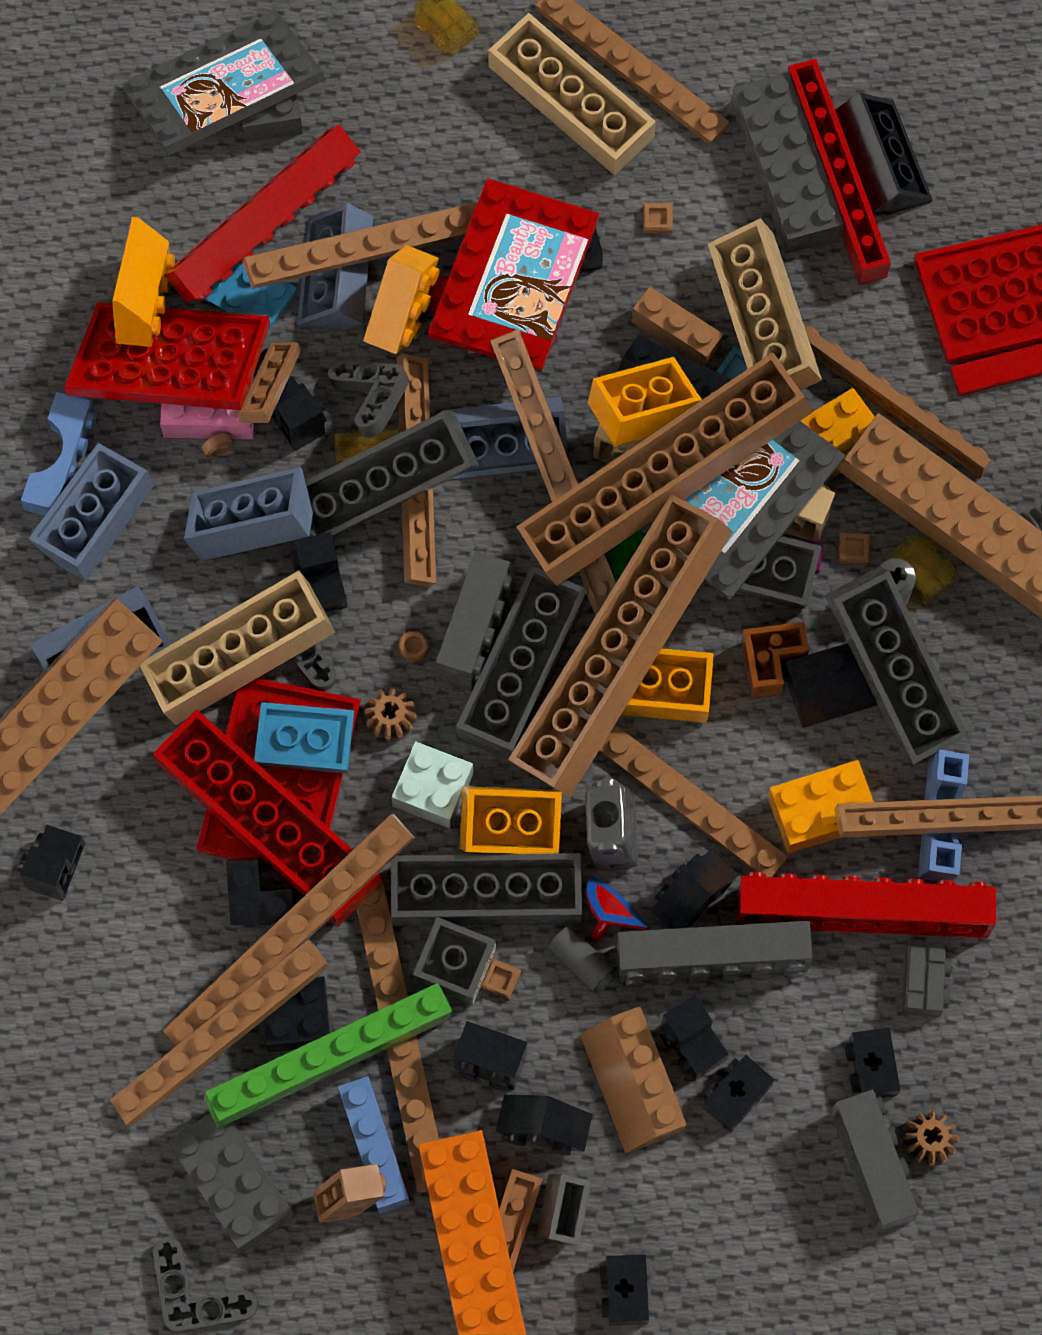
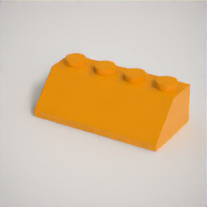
M132 217L112 300L116 344L152 347L154 335H159L161 328V318L158 316L159 314H164L166 299L163 294L168 293L170 288V282L164 274L175 265V255L170 254L169 241L139 217Z

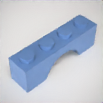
M56 392L49 412L48 422L51 430L57 433L63 440V449L60 457L51 467L29 474L21 498L24 511L45 516L79 470V466H77L79 456L84 457L88 447V439H85L88 429L93 430L97 419V412H94L91 400Z
M939 749L928 759L925 800L961 799L967 785L969 754ZM957 833L921 835L918 879L936 882L941 880L952 881L960 875L962 844L957 839Z
M369 1076L338 1086L363 1166L378 1164L379 1172L385 1177L386 1190L384 1197L376 1202L379 1214L410 1204Z

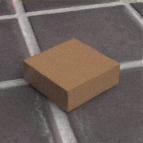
M643 203V233L672 234L673 203Z
M839 532L838 564L868 565L870 534Z
M492 958L480 989L510 1000L521 970Z

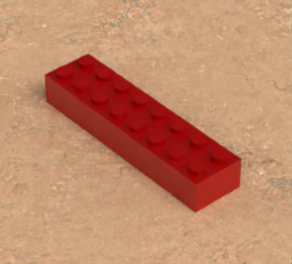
M197 709L153 753L156 764L303 897L353 851L348 844ZM380 873L374 876L329 921L338 928L381 883Z
M749 872L747 876H741L737 890L736 925L810 921V931L988 938L996 926V887H988L986 882H970L969 886L956 885V882L951 880H941L937 884H924V880L908 879L905 880V883H895L891 878L885 877L875 878L872 882L861 881V878L856 876L842 877V880H829V876L812 875L810 879L797 878L796 874L791 873L779 874L778 877H766V874L762 872Z

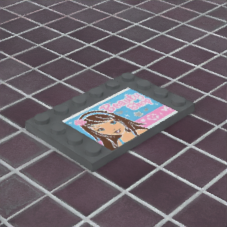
M277 10L262 15L250 23L239 26L227 34L214 38L206 44L187 51L166 63H162L141 75L134 76L132 79L122 83V86L136 110L169 156L324 81L325 78L321 68Z
M799 421L684 499L685 502L718 518L733 531L704 580L731 600L844 460L845 455L803 422ZM655 520L644 526L640 531L647 534Z

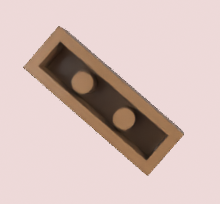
M652 287L647 289L633 308V324L682 356L705 367L710 364L722 348L724 334Z
M378 1164L341 1169L314 1190L313 1194L319 1223L357 1217L383 1198L386 1190V1181L384 1175L379 1172Z

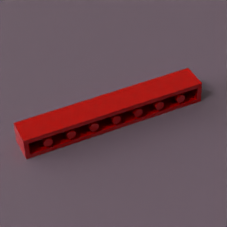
M817 59L788 66V72L790 73L844 222L842 239L858 284L862 285L887 278L891 261Z
M340 124L327 129L171 267L164 276L185 302L196 299L198 302L202 301L212 292L210 287L216 281L221 283L233 273L231 268L237 262L241 265L245 257L254 254L252 249L256 245L263 246L274 237L272 232L278 226L282 228L295 218L293 212L299 207L304 209L315 200L313 195L319 189L324 191L336 181L333 177L339 171L344 173L356 163L354 158L361 151Z

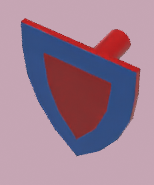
M595 876L589 879L586 883L585 895L593 914L598 920V923L590 933L594 940L601 941L612 924L643 930L648 928L633 906L620 894Z

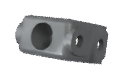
M599 780L594 782L585 791L587 844L597 870H625L638 866L635 797L632 791L615 780Z

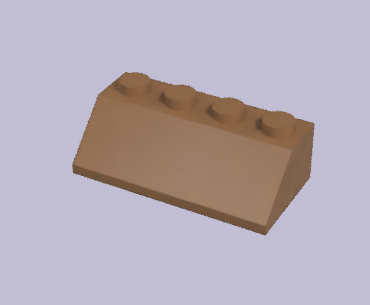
M641 1006L614 1015L580 1034L625 1154L685 1132L687 1127L686 1121Z

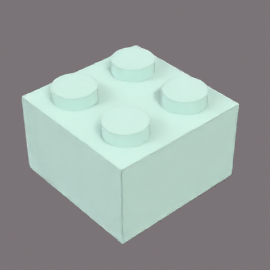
M415 741L392 795L393 807L451 829L462 802V786H469L474 774L473 763Z

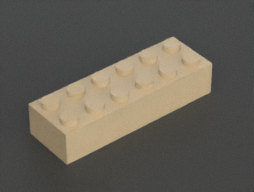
M530 13L522 18L488 50L489 68L614 176L654 139L656 121Z
M760 218L708 243L747 369L773 352L800 390L822 381L774 233Z
M297 571L147 658L140 665V668L163 713L177 725L186 720L196 709L200 712L336 632L311 585L302 573Z

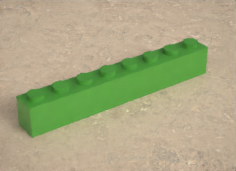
M439 983L434 984L206 1091L204 1102L218 1129L449 1020L452 1009Z

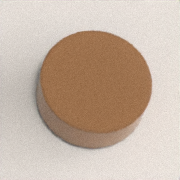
M221 433L208 439L201 448L206 457L212 459L228 452L232 448L233 442L228 433Z
M418 631L405 633L398 643L399 654L404 660L411 663L422 661L429 652L428 639Z

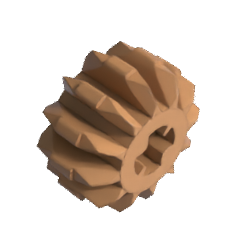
M394 688L390 689L389 696H385L384 692L379 690V700L369 698L368 704L371 708L364 709V716L369 718L366 721V726L368 729L375 728L373 733L376 738L385 732L386 741H391V733H396L397 738L401 740L403 738L402 729L411 732L413 726L410 722L417 720V714L412 712L415 708V703L413 701L406 702L407 693L405 692L396 697ZM388 710H392L393 714L395 712L396 717L393 719H389V716H386L385 712Z
M933 1110L928 1112L927 1120L921 1113H918L915 1116L917 1123L909 1121L906 1125L907 1129L912 1133L905 1134L903 1140L914 1142L907 1147V1153L910 1154L917 1150L919 1152L915 1159L917 1163H920L924 1156H927L928 1166L934 1165L935 1156L941 1164L946 1163V1154L954 1155L956 1149L951 1144L959 1141V1136L949 1134L956 1128L955 1123L945 1126L943 1123L946 1121L947 1115L942 1114L939 1120H935V1112ZM931 1132H934L937 1135L935 1140H939V1143L934 1141L931 1145L925 1141L927 1136H924V1134L929 1135Z

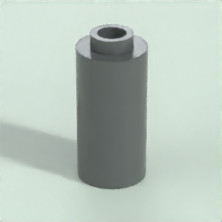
M570 925L560 931L549 944L548 949L593 992L598 988L604 991L614 981L615 977L612 973L615 968Z

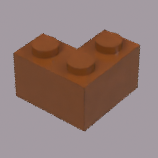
M804 621L743 629L741 645L750 698L781 695L784 685L781 665H785L786 661L809 654Z

